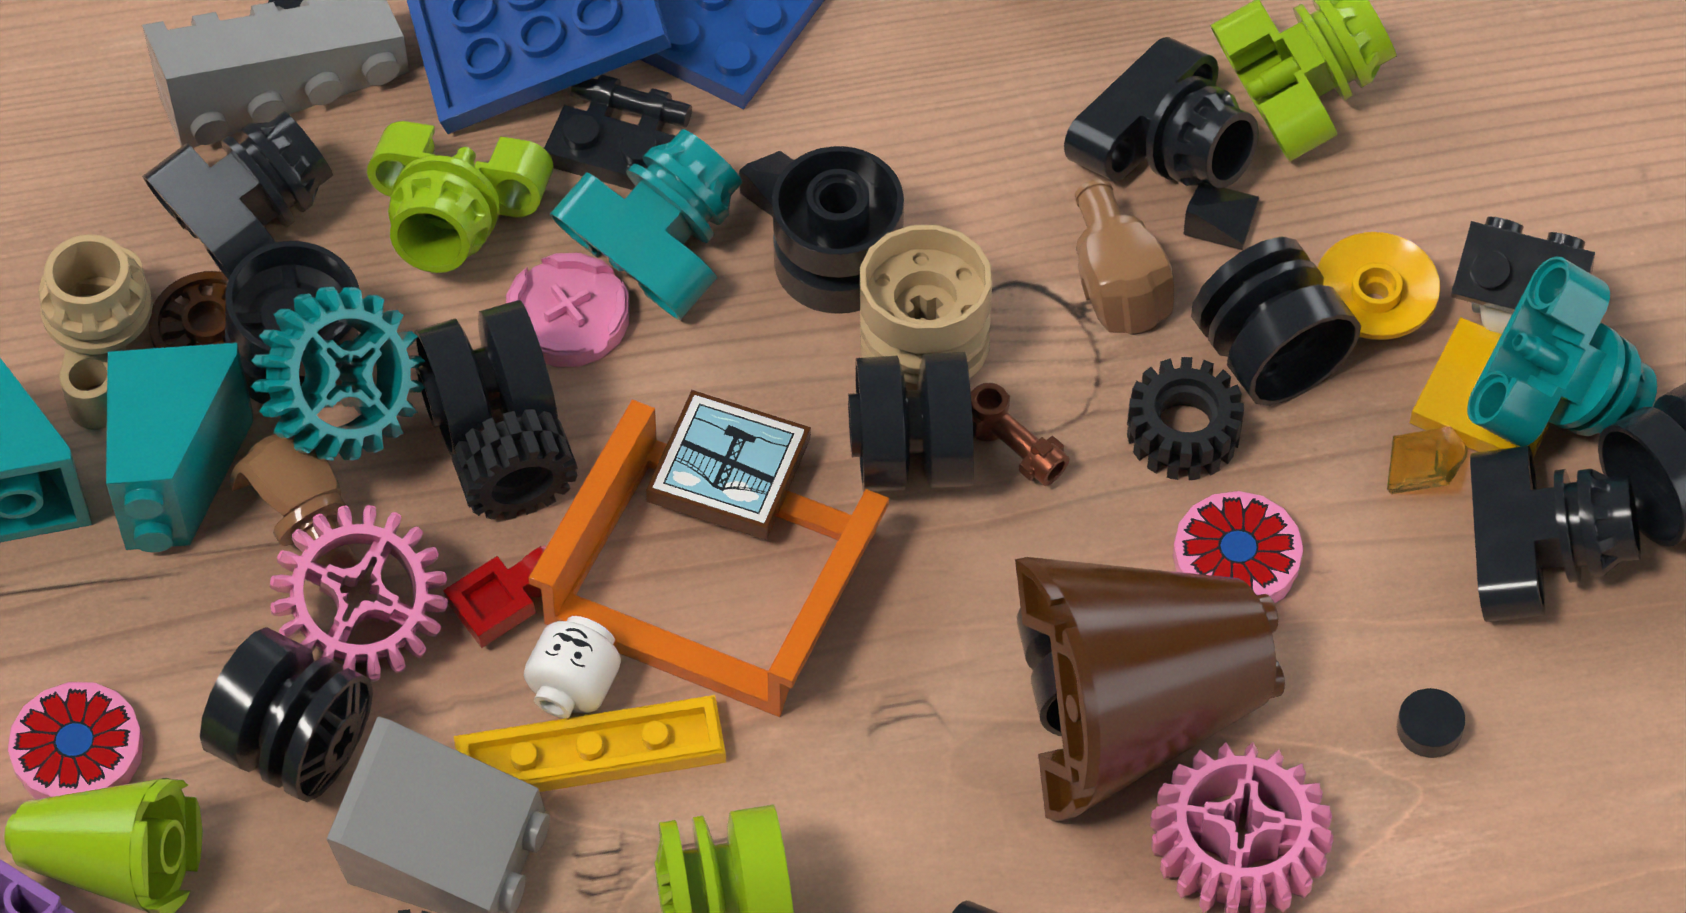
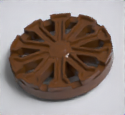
M203 271L193 273L176 280L163 290L153 304L149 320V332L154 348L225 343V299L228 279L222 272ZM211 286L213 289L211 295L202 296V287ZM182 296L189 299L190 302L184 306L176 302L175 299ZM172 317L178 321L164 323L162 318ZM178 338L171 344L164 343L166 339Z

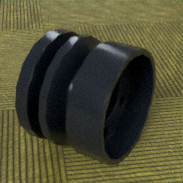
M1277 237L1264 240L1239 252L1219 267L1203 284L1192 304L1191 318L1205 337L1208 338V341L1220 356L1228 357V368L1255 404L1271 406L1290 401L1311 390L1329 377L1348 358L1359 340L1360 323L1334 288L1323 285L1324 277L1314 262L1310 261V258L1297 240L1292 238Z
M268 627L255 631L235 650L223 667L210 692L201 721L200 741L204 751L244 771L250 772L259 767L262 781L278 788L283 786L286 793L308 803L321 796L335 782L349 762L360 741L371 710L373 698L371 679L349 668L343 670V665L327 657L314 662L312 649Z

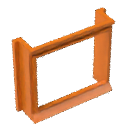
M632 399L529 576V584L540 588L542 592L544 624L549 625L557 621H567L571 616L588 618L605 627L615 638L613 645L619 654L780 717L788 692L795 684L864 551L876 533V529L889 506V497L865 489L854 512L850 515L791 491L787 492L777 517L838 541L769 671L576 595L649 467L656 469L667 445L657 440L655 408Z

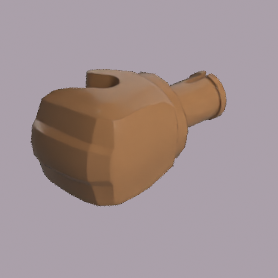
M1096 179L1086 182L1075 192V201L1077 206L1080 207L1087 229L1078 238L1076 245L1078 269L1086 300L1090 299L1098 320L1108 332L1128 334L1146 332L1156 327L1159 322L1172 314L1174 276L1171 265L1160 243L1146 229L1143 221L1135 216L1121 215L1114 197L1113 187L1109 181Z
M275 434L265 437L252 446L247 455L235 465L230 477L231 490L233 492L252 485L266 503L284 516L274 527L273 531L279 544L283 546L293 545L292 534L297 529L306 532L313 540H316L319 536L314 530V516L323 514L327 518L332 530L338 528L335 524L338 508L346 506L341 497L339 482L328 461L318 459L315 449L310 453H299L293 446L294 436L279 438ZM348 544L332 549L317 561V563L325 567L331 564L343 569L352 568L361 562L356 558Z

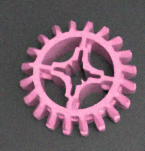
M341 506L338 508L337 516L339 528L332 530L327 518L323 514H318L313 517L314 530L319 536L316 540H313L306 532L297 529L292 534V541L295 546L303 552L301 556L290 551L282 550L279 552L277 562L283 568L293 572L292 576L281 574L272 576L270 588L277 592L290 593V597L272 602L270 609L273 616L293 614L294 619L285 623L279 629L280 634L292 639L302 633L305 639L300 644L312 649V652L315 648L323 654L320 659L327 657L331 660L334 658L344 661L343 670L349 668L355 671V663H366V675L371 679V682L380 679L381 668L378 660L386 657L390 668L398 674L404 671L406 666L399 649L404 647L417 658H421L425 654L426 647L415 633L419 631L427 636L435 637L438 635L441 625L424 614L425 611L437 613L446 610L448 600L440 595L428 594V590L445 585L447 576L442 571L425 573L424 568L437 560L439 553L435 547L426 548L417 554L413 551L412 548L419 543L423 535V531L416 526L410 529L403 539L395 534L400 525V514L392 512L387 519L385 528L374 526L376 518L375 506H365L362 524H352L349 507ZM347 544L371 545L362 561L352 568L343 569L331 564L325 567L317 563L324 554L337 547ZM389 553L401 563L410 578L413 589V608L398 601L399 596L387 590L382 583L381 572ZM374 566L369 580L371 584L369 594H377V600L374 603L369 600H363L358 608H354L349 620L344 622L343 620L348 610L346 602L349 593H341L340 587H343V585L355 587L360 579H364L369 567ZM305 580L320 586L319 591L331 597L337 606V614L328 635L316 625L307 610L303 593ZM375 618L387 623L392 620L403 625L394 634L379 642L365 645L346 643L357 624L365 619Z
M1225 742L1219 748L1218 760H1213L1200 749L1197 755L1194 756L1192 768L1178 764L1172 774V784L1163 783V786L1158 791L1157 803L1159 806L1152 810L1150 823L1153 831L1156 832L1152 836V851L1155 856L1163 857L1160 865L1163 879L1179 877L1176 890L1179 893L1180 899L1195 892L1201 894L1199 907L1203 913L1212 908L1215 902L1226 904L1225 913H1238L1239 906H1248L1251 913H1265L1266 902L1268 901L1284 913L1290 907L1291 893L1305 899L1306 895L1311 892L1312 878H1320L1325 872L1327 864L1325 855L1331 851L1333 835L1327 829L1330 827L1332 819L1330 806L1320 804L1323 794L1320 783L1303 784L1306 775L1303 764L1288 770L1282 768L1283 756L1280 749L1270 755L1268 760L1257 757L1258 750L1254 742L1246 747L1244 756H1235L1233 750ZM1232 795L1230 799L1223 802H1209L1219 797ZM1261 800L1270 804L1278 811L1269 809L1261 802ZM1244 813L1246 815L1244 829L1248 831L1245 834L1243 848L1239 849L1237 847L1239 833L1235 832V830L1238 828L1240 814ZM1203 850L1215 853L1222 859L1223 863L1210 857ZM1262 859L1276 860L1267 865L1249 868L1254 862Z

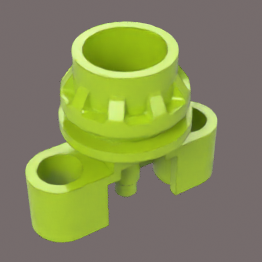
M1254 0L1210 25L1225 56L1289 162L1338 135L1326 109L1319 99L1320 96L1335 88L1342 100H1347L1352 97L1348 83L1355 80L1360 88L1373 82L1382 64L1397 57L1388 33L1369 0H1313L1316 11L1309 14L1303 4H1299L1293 8L1298 23L1279 33L1260 0Z
M398 121L388 125L383 131L369 161L367 176L375 189L391 197L388 208L391 223L390 239L397 254L405 262L417 269L432 273L448 272L458 268L467 257L479 251L493 231L499 215L525 217L535 212L553 172L552 158L543 147L531 141L500 136L489 163L476 161L474 165L476 154L468 147L459 148L453 157L435 155V145L432 139L435 133V126L408 121Z

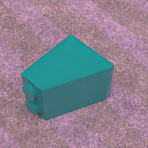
M237 343L108 352L106 485L126 550L139 549L145 552H162L170 547L191 545L253 423V409Z
M0 358V543L91 526L90 512L70 447Z

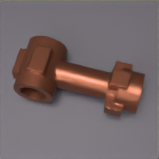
M983 383L971 391L973 436L981 441H994L998 438L1023 459L1019 464V472L1029 481L1036 478L1044 486H1048L1056 481L1064 472L1070 460L1069 456L1063 452L1064 445L1054 436L1047 440L1043 437L1038 439L1008 413L1010 395L1000 385Z

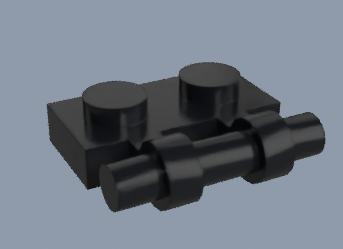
M601 74L598 79L591 78L571 87L572 97L590 101L591 103L587 111L564 105L544 149L551 156L553 168L580 176L588 172L601 182L633 190L636 186L630 180L626 171L632 164H638L647 169L648 166L642 158L651 147L670 143L675 135L662 132L665 123L686 128L692 115V105L672 100L671 93L652 88L649 93L621 86L620 79ZM614 109H619L642 117L639 124L636 125L611 118Z

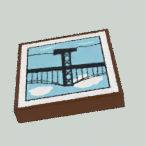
M691 390L646 489V502L767 540L809 444L811 427Z

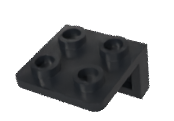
M1489 216L1485 224L1471 221L1451 297L1513 313L1533 274L1543 262L1549 258L1559 256L1592 274L1595 252L1584 249V240L1563 233L1549 232L1547 240L1522 234L1524 226L1508 219Z

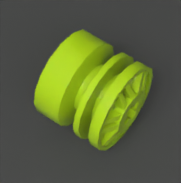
M774 804L730 811L727 823V843L714 845L704 816L692 818L695 848L682 850L676 820L659 822L660 840L654 866L661 913H794L784 844Z

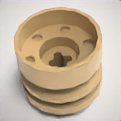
M910 225L887 233L869 248L860 266L861 354L863 357L898 355L907 390H918L919 369L923 354L965 352L969 379L981 370L990 350L992 278L991 264L980 245L962 232L939 225Z

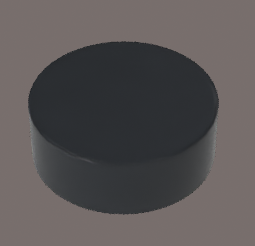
M1434 688L1420 689L1406 697L1400 707L1397 719V733L1403 745L1417 755L1430 758L1441 757L1453 751L1460 743L1465 726V713L1459 701L1451 694Z

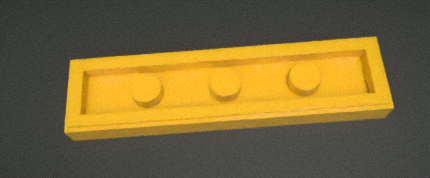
M715 695L454 736L455 749L531 784L537 787L539 792L726 763V752Z

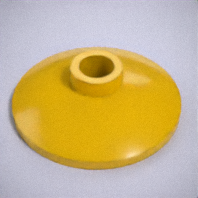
M1364 232L1348 236L1331 246L1318 264L1317 268L1324 277L1323 285L1334 288L1360 323V337L1384 340L1405 336L1424 325L1437 307L1440 295V279L1434 263L1420 247L1400 236L1383 232ZM1378 294L1382 296L1383 299H1375L1367 295Z

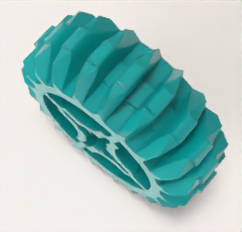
M321 287L316 293V298L310 294L296 296L294 298L295 312L290 309H279L274 313L281 331L264 330L259 335L262 341L271 347L269 355H255L251 360L257 367H266V379L255 381L251 387L255 392H269L271 397L269 401L263 404L259 412L264 417L281 416L273 433L279 438L294 436L293 446L299 453H310L315 449L316 455L320 460L333 461L338 453L343 460H358L361 457L362 448L368 453H377L384 449L382 435L387 438H397L399 435L404 434L396 416L413 417L414 414L418 413L413 404L406 400L408 393H420L425 388L420 381L411 380V368H419L425 360L421 356L408 355L407 348L414 343L418 336L413 331L397 332L404 314H401L398 310H387L383 313L384 299L382 297L367 295L363 299L361 290L356 287H344L340 294L334 287ZM338 320L352 326L360 334L354 340L344 341L338 346L333 340H324L317 332L324 326ZM301 361L306 373L302 386H300L299 379ZM336 362H341L343 365L339 370L335 366ZM375 363L377 365L376 385L373 382L372 376L373 367ZM338 378L342 381L341 385H336L335 383ZM337 402H341L344 407H354L360 414L351 422L339 427L332 426L317 416L324 407L333 408Z

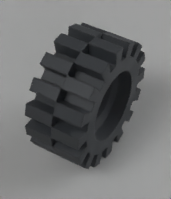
M1181 357L1180 368L1176 369L1173 367L1171 358L1160 361L1159 375L1152 367H1149L1143 372L1142 383L1136 380L1129 400L1127 438L1129 444L1134 443V455L1139 461L1148 456L1147 468L1154 473L1158 472L1162 464L1168 466L1167 478L1178 480L1179 469L1188 470L1189 480L1200 479L1201 467L1203 466L1210 476L1220 471L1221 460L1226 464L1234 457L1235 447L1238 448L1241 436L1244 403H1240L1242 393L1238 384L1230 387L1231 376L1224 369L1216 377L1212 376L1214 363L1203 360L1200 370L1191 368L1193 357ZM1186 405L1203 411L1208 416L1210 422L1202 430L1181 432L1165 425L1161 419V414L1170 407Z
M524 410L520 418L516 417L514 411L503 413L504 421L495 423L492 417L482 422L484 426L483 431L480 432L472 428L465 434L468 442L459 441L455 446L457 454H452V462L468 507L472 508L473 513L478 516L485 513L487 519H496L503 512L505 519L516 518L517 511L525 509L526 515L537 512L535 505L541 502L548 507L556 502L554 493L565 495L571 489L568 482L576 481L578 476L576 469L578 467L562 424L558 418L553 419L551 413L543 411L537 416L535 410Z

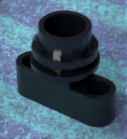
M1164 37L1155 42L1074 119L1066 133L1064 152L1070 161L1112 181H1119L1125 178L1147 157L1152 171L1165 179L1176 180L1186 186H1198L1208 183L1217 188H1225L1236 182L1250 165L1257 148L1259 129L1255 117L1239 108L1235 96L1216 86L1219 67L1217 60L1213 56L1173 38Z
M285 111L270 122L248 123L240 129V134L244 140L241 144L230 135L223 139L221 144L227 156L212 167L186 143L142 176L152 193L183 229L187 228L194 238L199 239L204 244L205 249L215 262L217 268L228 280L235 267L248 254L265 245L276 243L264 227L276 218L285 227L290 226L295 222L290 208L295 206L300 212H305L313 206L319 186L333 176L331 168L318 148L299 124Z
M1530 446L1471 453L1470 468L1477 582L1480 605L1485 622L1545 615L1543 569L1564 566L1569 583L1581 581V567L1588 566L1591 577L1607 575L1620 562L1641 559L1638 514L1630 475L1608 477L1594 469L1578 470L1577 482H1570L1567 470L1560 469L1554 471V487L1537 489L1536 472Z

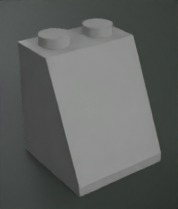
M378 716L330 829L327 841L347 883L437 913H515L521 902L526 884V876L521 874L529 852L538 853L548 832L550 815L545 813L546 810L537 787L396 722Z

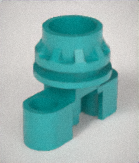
M681 129L670 143L651 147L642 158L648 166L647 169L638 164H632L626 173L636 187L625 199L598 178L586 172L550 213L555 223L571 238L598 258L602 253L609 258V263L619 272L625 271L639 282L638 285L650 300L678 320H681L717 279L712 269L695 253L684 246V243L691 235L704 243H708L713 238L714 232L708 222L710 221L716 225L723 223L729 216L731 195L742 184V179L722 156L699 137L685 129Z
M1559 256L1549 258L1537 268L1471 392L1467 412L1469 419L1473 423L1513 445L1521 447L1534 442L1541 435L1548 421L1560 428H1566L1577 435L1591 436L1597 433L1601 434L1604 428L1642 407H1653L1657 394V377L1654 370L1641 361L1637 348L1632 343L1621 337L1614 329L1600 323L1610 301V289L1607 283Z

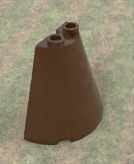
M1034 557L1015 559L1022 624L1050 636L1063 749L1038 754L1045 818L1061 821L1079 816L1265 705L1270 698L1279 697L1284 693V673L1279 662L1276 660L1272 635L1278 627L1277 609L1268 594L1256 595L1252 588L1239 578Z

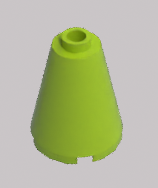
M169 778L30 800L21 804L16 813L12 814L8 819L4 834L5 846L8 852L12 854L16 865L20 868L147 913H175L186 902L191 892L189 890H179L186 871L198 872L203 837L201 810L196 797L184 796L182 789L189 785L184 780Z

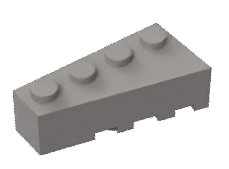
M303 0L300 7L290 9L275 6L274 2L251 6L250 15L220 21L217 13L212 12L192 16V26L167 30L163 21L142 25L159 98L181 147L186 143L192 148L200 145L214 144L226 136L240 132V129L248 123L270 122L283 111L292 114L315 105L329 104L338 97L372 85H383L392 81L395 77L410 73L404 35L387 0Z

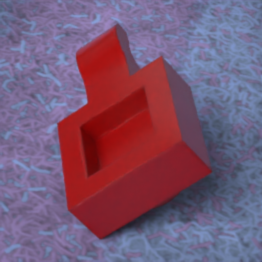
M547 545L534 549L509 569L496 556L443 590L445 598L448 600V605L481 648L536 614L530 597H542V592L540 588L529 584V576Z

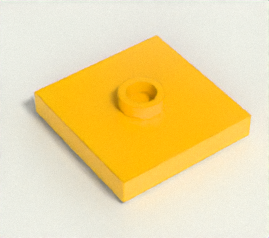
M1460 317L1412 410L1409 423L1478 452L1518 447L1473 423L1469 419L1467 412L1471 392L1502 334L1489 331L1484 326ZM1549 421L1541 435L1534 442L1527 445L1531 448L1533 458L1551 424Z

